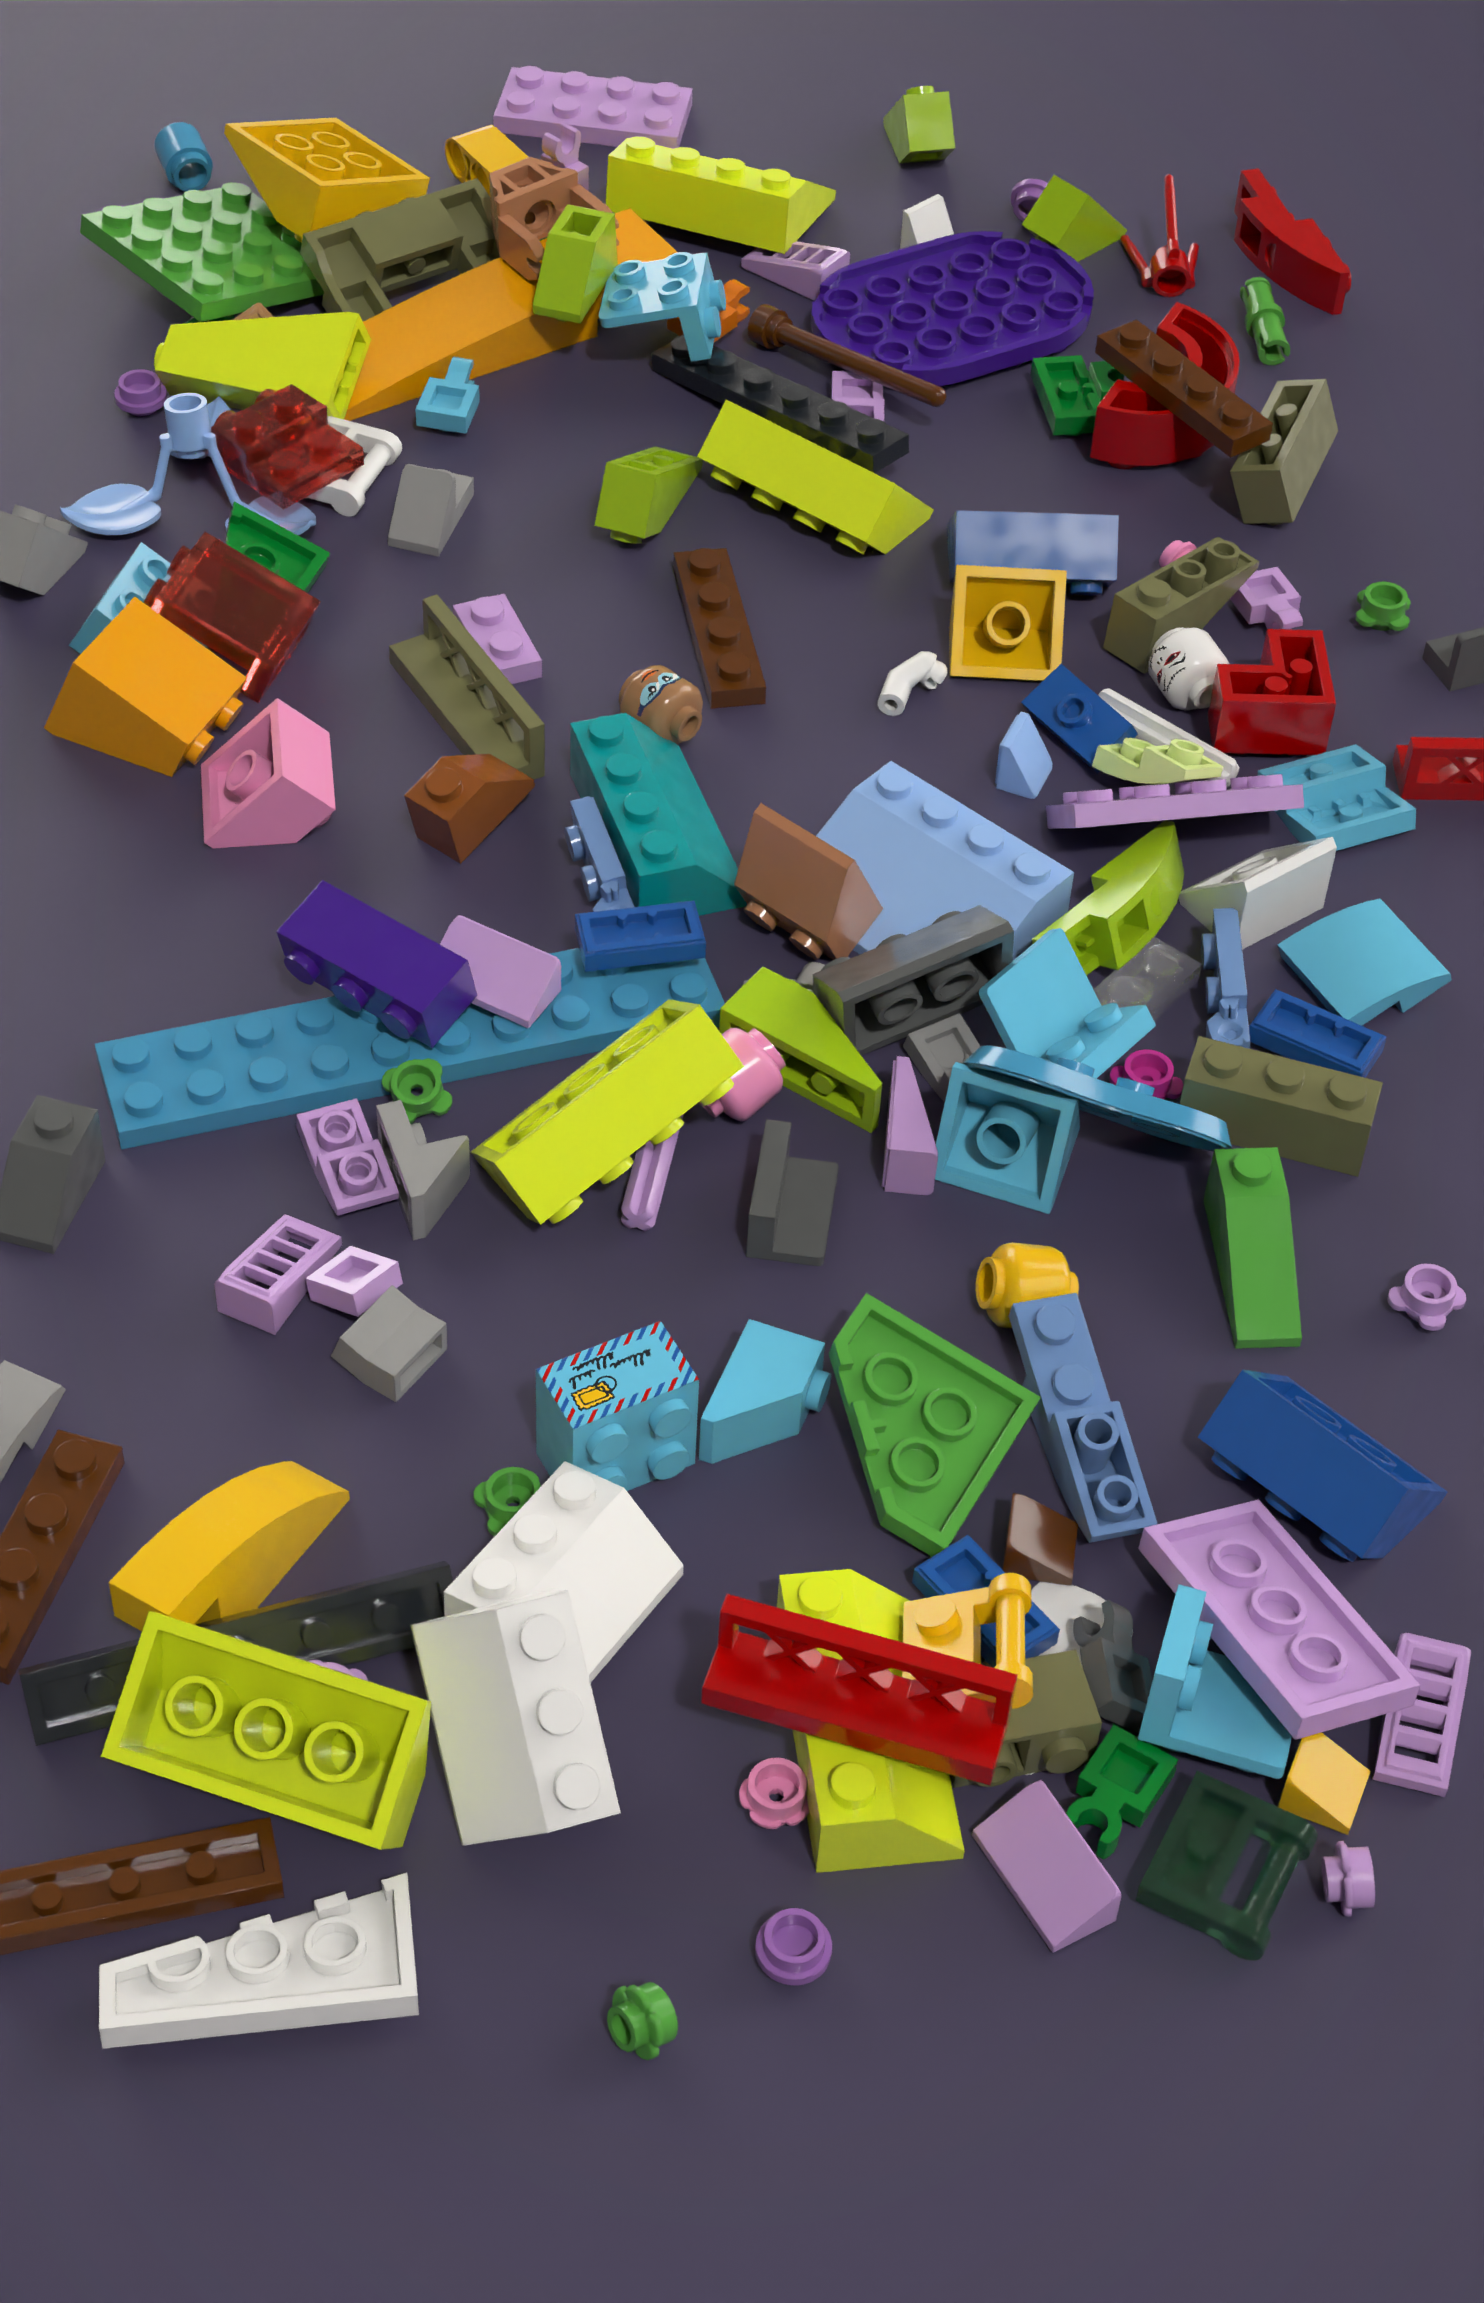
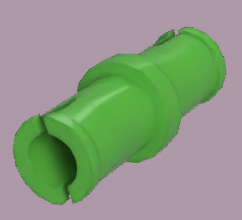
M1253 277L1245 282L1247 288L1243 286L1240 288V297L1247 313L1244 322L1248 334L1255 339L1260 361L1270 366L1277 365L1285 361L1283 354L1286 356L1290 354V346L1283 331L1285 317L1281 307L1274 302L1269 281L1262 277Z

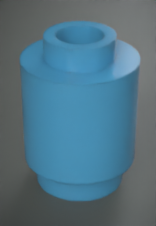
M176 122L165 126L155 138L154 149L168 180L172 185L183 191L202 189L211 178L213 163L199 132L194 126L184 122Z

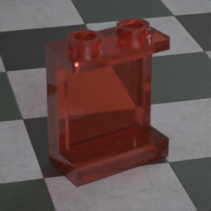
M204 532L192 549L184 545L179 549L167 571V575L171 576L168 582L158 578L143 603L186 634L248 670L247 679L240 693L259 703L305 636L321 601L209 533Z

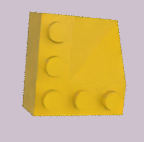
M338 118L225 124V136L275 220L295 233V239L301 243L304 233L354 218L362 212H373L398 204L406 198H417L427 193L430 181L428 176Z

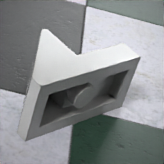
M406 464L401 474L388 534V546L439 557L474 496V477L455 474L444 469H432Z
M401 1100L376 1105L378 1139L399 1191L398 1201L412 1239L425 1238L469 1179V1138L461 1135L427 1143L421 1124H410Z

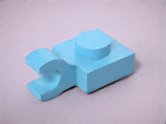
M453 357L445 379L429 377L415 409L416 426L434 428L446 432L467 433L480 402L479 385H475V381L469 380L474 360Z

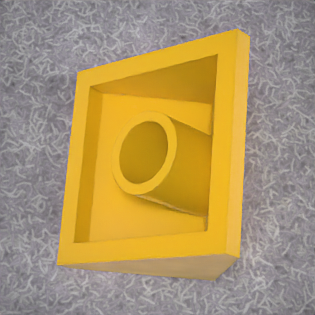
M956 565L949 624L950 677L1043 681L1062 663L1067 571Z

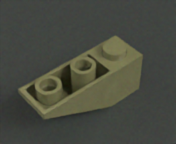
M1220 537L1214 538L1115 593L1103 648L1142 673H1147L1152 649L1162 635L1175 628L1202 629L1258 569L1260 561L1240 550L1236 544L1223 540Z

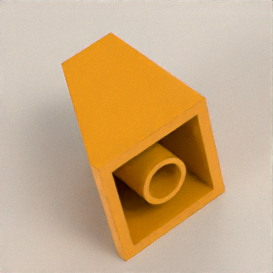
M134 597L72 663L44 729L60 738L172 777L186 760L194 765L198 763L214 740V736L210 733L216 726L225 731L235 720L244 705L237 697L247 677Z

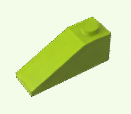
M654 446L606 462L594 526L611 530L610 537L615 540L634 544L641 543L642 538L645 539L660 533L701 471L703 460L696 456Z
M762 966L720 1008L719 1032L723 1034L730 1028H738L748 1033L753 1028L757 1029L773 1044L786 1063V1067L780 1071L784 1087L872 1133L878 1127L882 1082L813 992L802 987L797 982Z

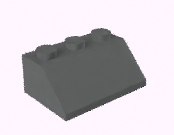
M981 905L964 912H948L937 918L928 927L908 935L896 934L883 940L875 949L853 958L841 957L829 962L821 971L813 974V993L862 1056L905 1038L909 1033L983 1005L979 996L980 988L1013 960L1014 930L1009 921Z

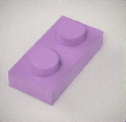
M505 594L481 597L473 601L453 605V614L511 684L542 677V659Z

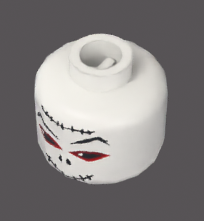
M1182 627L1166 632L1156 641L1149 659L1148 672L1171 706L1180 710H1194L1209 707L1217 664L1230 663L1208 632L1199 628Z

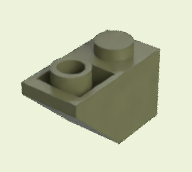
M1076 1650L1025 1659V1665L1033 1673V1697L1025 1706L1011 1710L1009 1726L991 1786L950 1775L953 1788L973 1784L992 1787L1001 1785L1016 1776L1043 1771L1062 1774L1071 1772L1089 1762L1097 1748L1102 1721Z

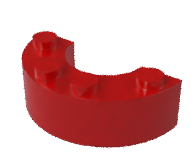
M1176 302L1158 325L1156 334L1235 394L1240 358L1233 339L1225 329L1207 315ZM1117 379L1097 406L1090 457L1108 462L1117 469H1131L1135 466L1163 465L1189 458H1197L1204 451L1211 448L1213 444L1136 384Z

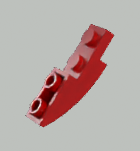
M1259 168L1241 170L1234 213L1238 217L1234 236L1235 243L1260 271L1292 295L1331 315L1342 314L1345 294L1351 288V272L1348 265L1342 262L1333 249L1330 239L1324 236L1313 218L1295 220L1293 214L1288 212L1279 199L1276 189L1270 186Z

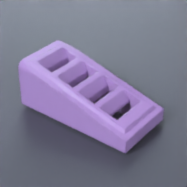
M803 242L793 243L785 254L757 247L742 258L741 267L815 301L820 293L821 283L832 273L850 264V252L836 247Z
M897 1056V1059L893 1060L888 1098L882 1187H885V1192L930 1195L934 1190L938 1150L910 1058Z
M284 1214L237 1257L215 1282L218 1312L276 1335L307 1293L308 1288L305 1278L333 1258L342 1246L341 1236ZM292 1238L310 1245L312 1248L309 1250L288 1240ZM281 1251L299 1260L295 1263L278 1256V1253ZM271 1267L284 1272V1274L280 1276L266 1269ZM259 1281L271 1287L267 1290L255 1284Z
M1404 1633L1399 1637L1394 1655L1420 1684L1417 1695L1444 1701V1703L1439 1705L1416 1699L1411 1707L1383 1715L1372 1780L1445 1797L1450 1780L1466 1690L1471 1650L1465 1646ZM1401 1720L1438 1729L1439 1734L1399 1725ZM1395 1745L1436 1755L1435 1763L1394 1753Z

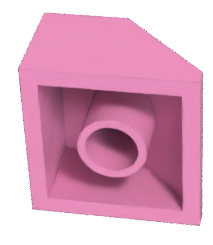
M276 698L201 764L204 843L212 848L292 844L300 841L314 828L323 826L336 810L329 732Z

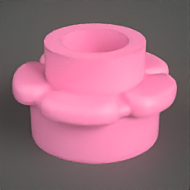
M769 1758L759 1762L751 1770L748 1779H745L741 1784L739 1791L741 1806L749 1809L751 1820L758 1826L766 1829H778L785 1824L795 1826L802 1822L809 1813L806 1796V1776L796 1763L788 1759ZM771 1794H779L783 1796V1799L775 1802L769 1796Z

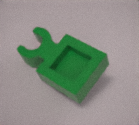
M1115 1724L1078 1777L1075 1792L1083 1797L1074 1801L1066 1812L1077 1829L1082 1825L1092 1824L1103 1831L1096 1852V1856L1103 1860L1112 1855L1117 1848L1122 1828V1819L1141 1828L1174 1777L1178 1763L1177 1758L1148 1742L1138 1740L1137 1736Z

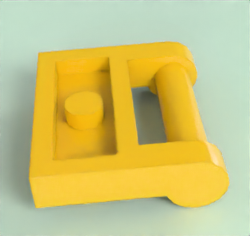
M1004 1573L992 1579L989 1587L904 1602L903 1643L981 1664V1625L996 1622V1666L993 1668L1018 1674L1012 1709L1025 1706L1033 1697V1673L1025 1665V1614L1029 1612L1032 1606L1031 1584L1022 1575ZM902 1671L903 1678L916 1679L910 1673ZM961 1689L967 1696L992 1703L996 1701V1697L968 1689Z

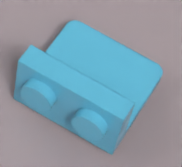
M678 252L665 259L649 262L628 260L617 265L607 280L598 316L601 326L604 328L679 317L691 362L711 359L714 339L721 336L719 312L726 309L725 290L721 280H714L707 252L693 255L688 252Z

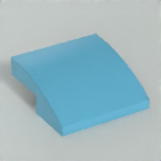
M1356 744L1258 770V776L1282 774L1283 785L1303 784L1304 808L1275 810L1300 843L1333 836L1337 846L1336 851L1415 829L1416 808L1385 786L1386 765Z
M1381 899L1366 901L1330 914L1277 944L1281 958L1331 1013L1361 1026L1394 1004L1404 1013L1452 980L1449 971Z

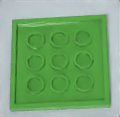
M229 182L225 183L221 188L206 191L188 190L183 195L165 199L147 198L143 203L124 207L116 205L106 206L102 211L82 214L80 233L200 322L243 313L256 303H262L266 308L324 294V290L300 254L302 243L295 239V233L278 223L265 201L251 192L248 186L241 183Z

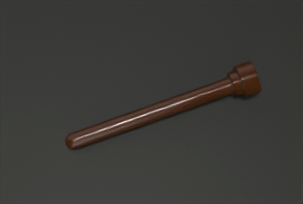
M762 304L755 309L750 317L748 336L756 344L768 349L785 345L933 407L942 406L946 401V392L942 387L795 327L787 313L769 304Z

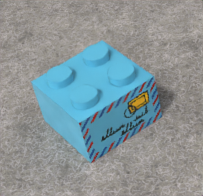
M661 1321L536 1369V1454L550 1476L566 1461L629 1491L656 1479L665 1480L681 1473L686 1467L695 1464L699 1378Z

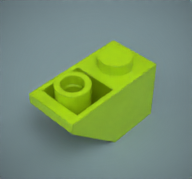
M933 86L910 88L906 90V95H903L883 118L884 129L899 163L944 160L955 149L949 91L934 92Z
M567 204L548 233L533 301V314L555 318L559 321L581 324L618 265L614 213Z

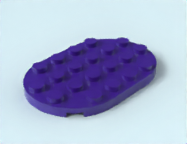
M964 232L864 259L832 273L821 283L820 293L816 300L812 301L811 332L814 335L932 384L944 386L968 379H975L981 375L1007 367L1021 365L1033 358L1065 351L1067 346L1075 342L1083 334L1090 322L1094 290L1085 269L1070 255L1053 245L1031 238L1029 245L1018 239H1002L1003 232Z

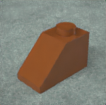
M492 754L442 756L414 784L404 797L417 838L461 864L535 787L534 779Z

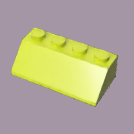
M728 400L724 402L697 456L714 466L710 474L714 479L735 490L739 489L742 482L754 487L755 490L751 496L752 498L776 511H780L783 503L797 509L793 519L820 533L825 524L838 530L839 533L835 540L863 555L868 546L886 555L928 521L934 509L897 484Z
M668 999L473 1149L471 1154L528 1219L540 1225L549 1219L552 1224H555L568 1217L583 1203L579 1195L595 1182L600 1180L602 1184H607L626 1172L634 1163L630 1155L650 1140L653 1145H657L675 1134L684 1124L680 1116L699 1101L703 1106H707L725 1095L734 1086V1082L730 1077L745 1066L700 1004Z
M852 1569L779 1575L777 1608L903 1642L904 1602L910 1600ZM816 1648L822 1655L839 1660L843 1659L836 1652ZM888 1669L894 1675L902 1677L901 1670ZM793 1730L798 1766L803 1770L807 1779L806 1796L809 1808L807 1821L816 1873L963 1859L964 1846L949 1774Z
M148 1611L101 1757L380 1850L403 1847L426 1774L431 1701L173 1617Z

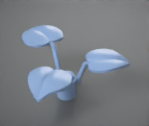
M196 393L177 394L164 402L168 433L159 436L161 449L154 484L149 491L133 484H113L88 493L70 507H60L61 514L67 521L92 533L124 535L137 532L152 525L161 517V508L155 502L162 496L170 455L182 459H202L208 456L213 461L231 506H233L235 501L296 535L302 534L317 524L316 516L301 503L286 497L261 496L253 500L249 505L240 500L222 458L236 455L249 448L254 442V431L245 420L237 416L227 406L221 397H217L207 405L206 398ZM228 518V519L226 520V522H225L226 532H227V527H228L229 518Z

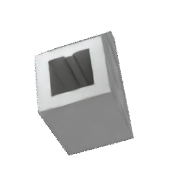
M15 504L12 514L0 511V581L44 596L85 553L88 542L69 535L71 524Z

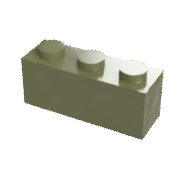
M1326 379L1277 381L1261 411V414L1273 423L1270 441L1240 453L1230 471L1244 524L1268 523L1274 526L1294 522L1338 433Z
M1198 1036L1185 1076L1180 1104L1225 1121L1232 1145L1244 1148L1278 1147L1280 1157L1358 1177L1383 1082Z

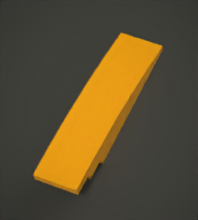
M631 208L614 213L619 223V228L616 229V238L619 240V245L617 246L618 265L628 260H640L642 262L661 260L674 253H678ZM547 238L540 240V243L542 244L544 249L546 246ZM499 257L440 283L367 319L363 323L371 337V342L344 420L351 421L421 397L429 377L445 379L453 357L474 360V366L469 380L597 337L598 315L605 286L581 324L559 321L555 318L533 314V301L538 280H527Z

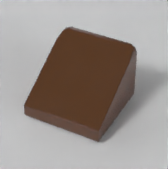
M1013 1493L1008 1519L1003 1571L1005 1573L1022 1575L1028 1580L1071 1586L1078 1524L1025 1495Z

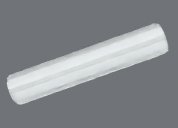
M1103 689L1099 693V697L1133 725L1138 733L1135 737L1136 739L1147 741L1154 746L1170 745L1173 739H1182L1196 743L1204 749V756L1224 766L1221 777L1208 780L1226 779V787L1228 788L1231 785L1230 778H1236L1238 775L1239 766L1234 758L1112 689Z

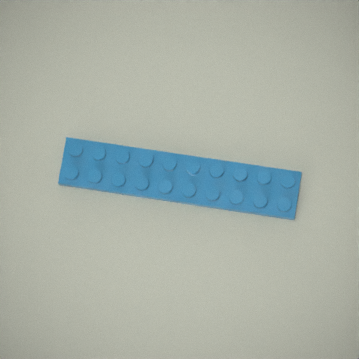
M575 948L550 953L560 959L561 992L530 1028H526L471 1003L435 1046L431 1048L412 1036L409 1039L398 1037L383 1024L380 1018L364 1009L360 1012L353 1011L333 996L95 1043V1051L120 1148L123 1150L307 1112L356 1098L358 1101L390 1095L391 1093L385 1091L382 1087L384 1073L391 1068H397L408 1060L430 1058L438 1061L443 1070L441 1076L443 1084L599 1052L668 999L700 1004L714 1025L719 1027L720 1008L725 1002L705 958L585 972L580 949Z

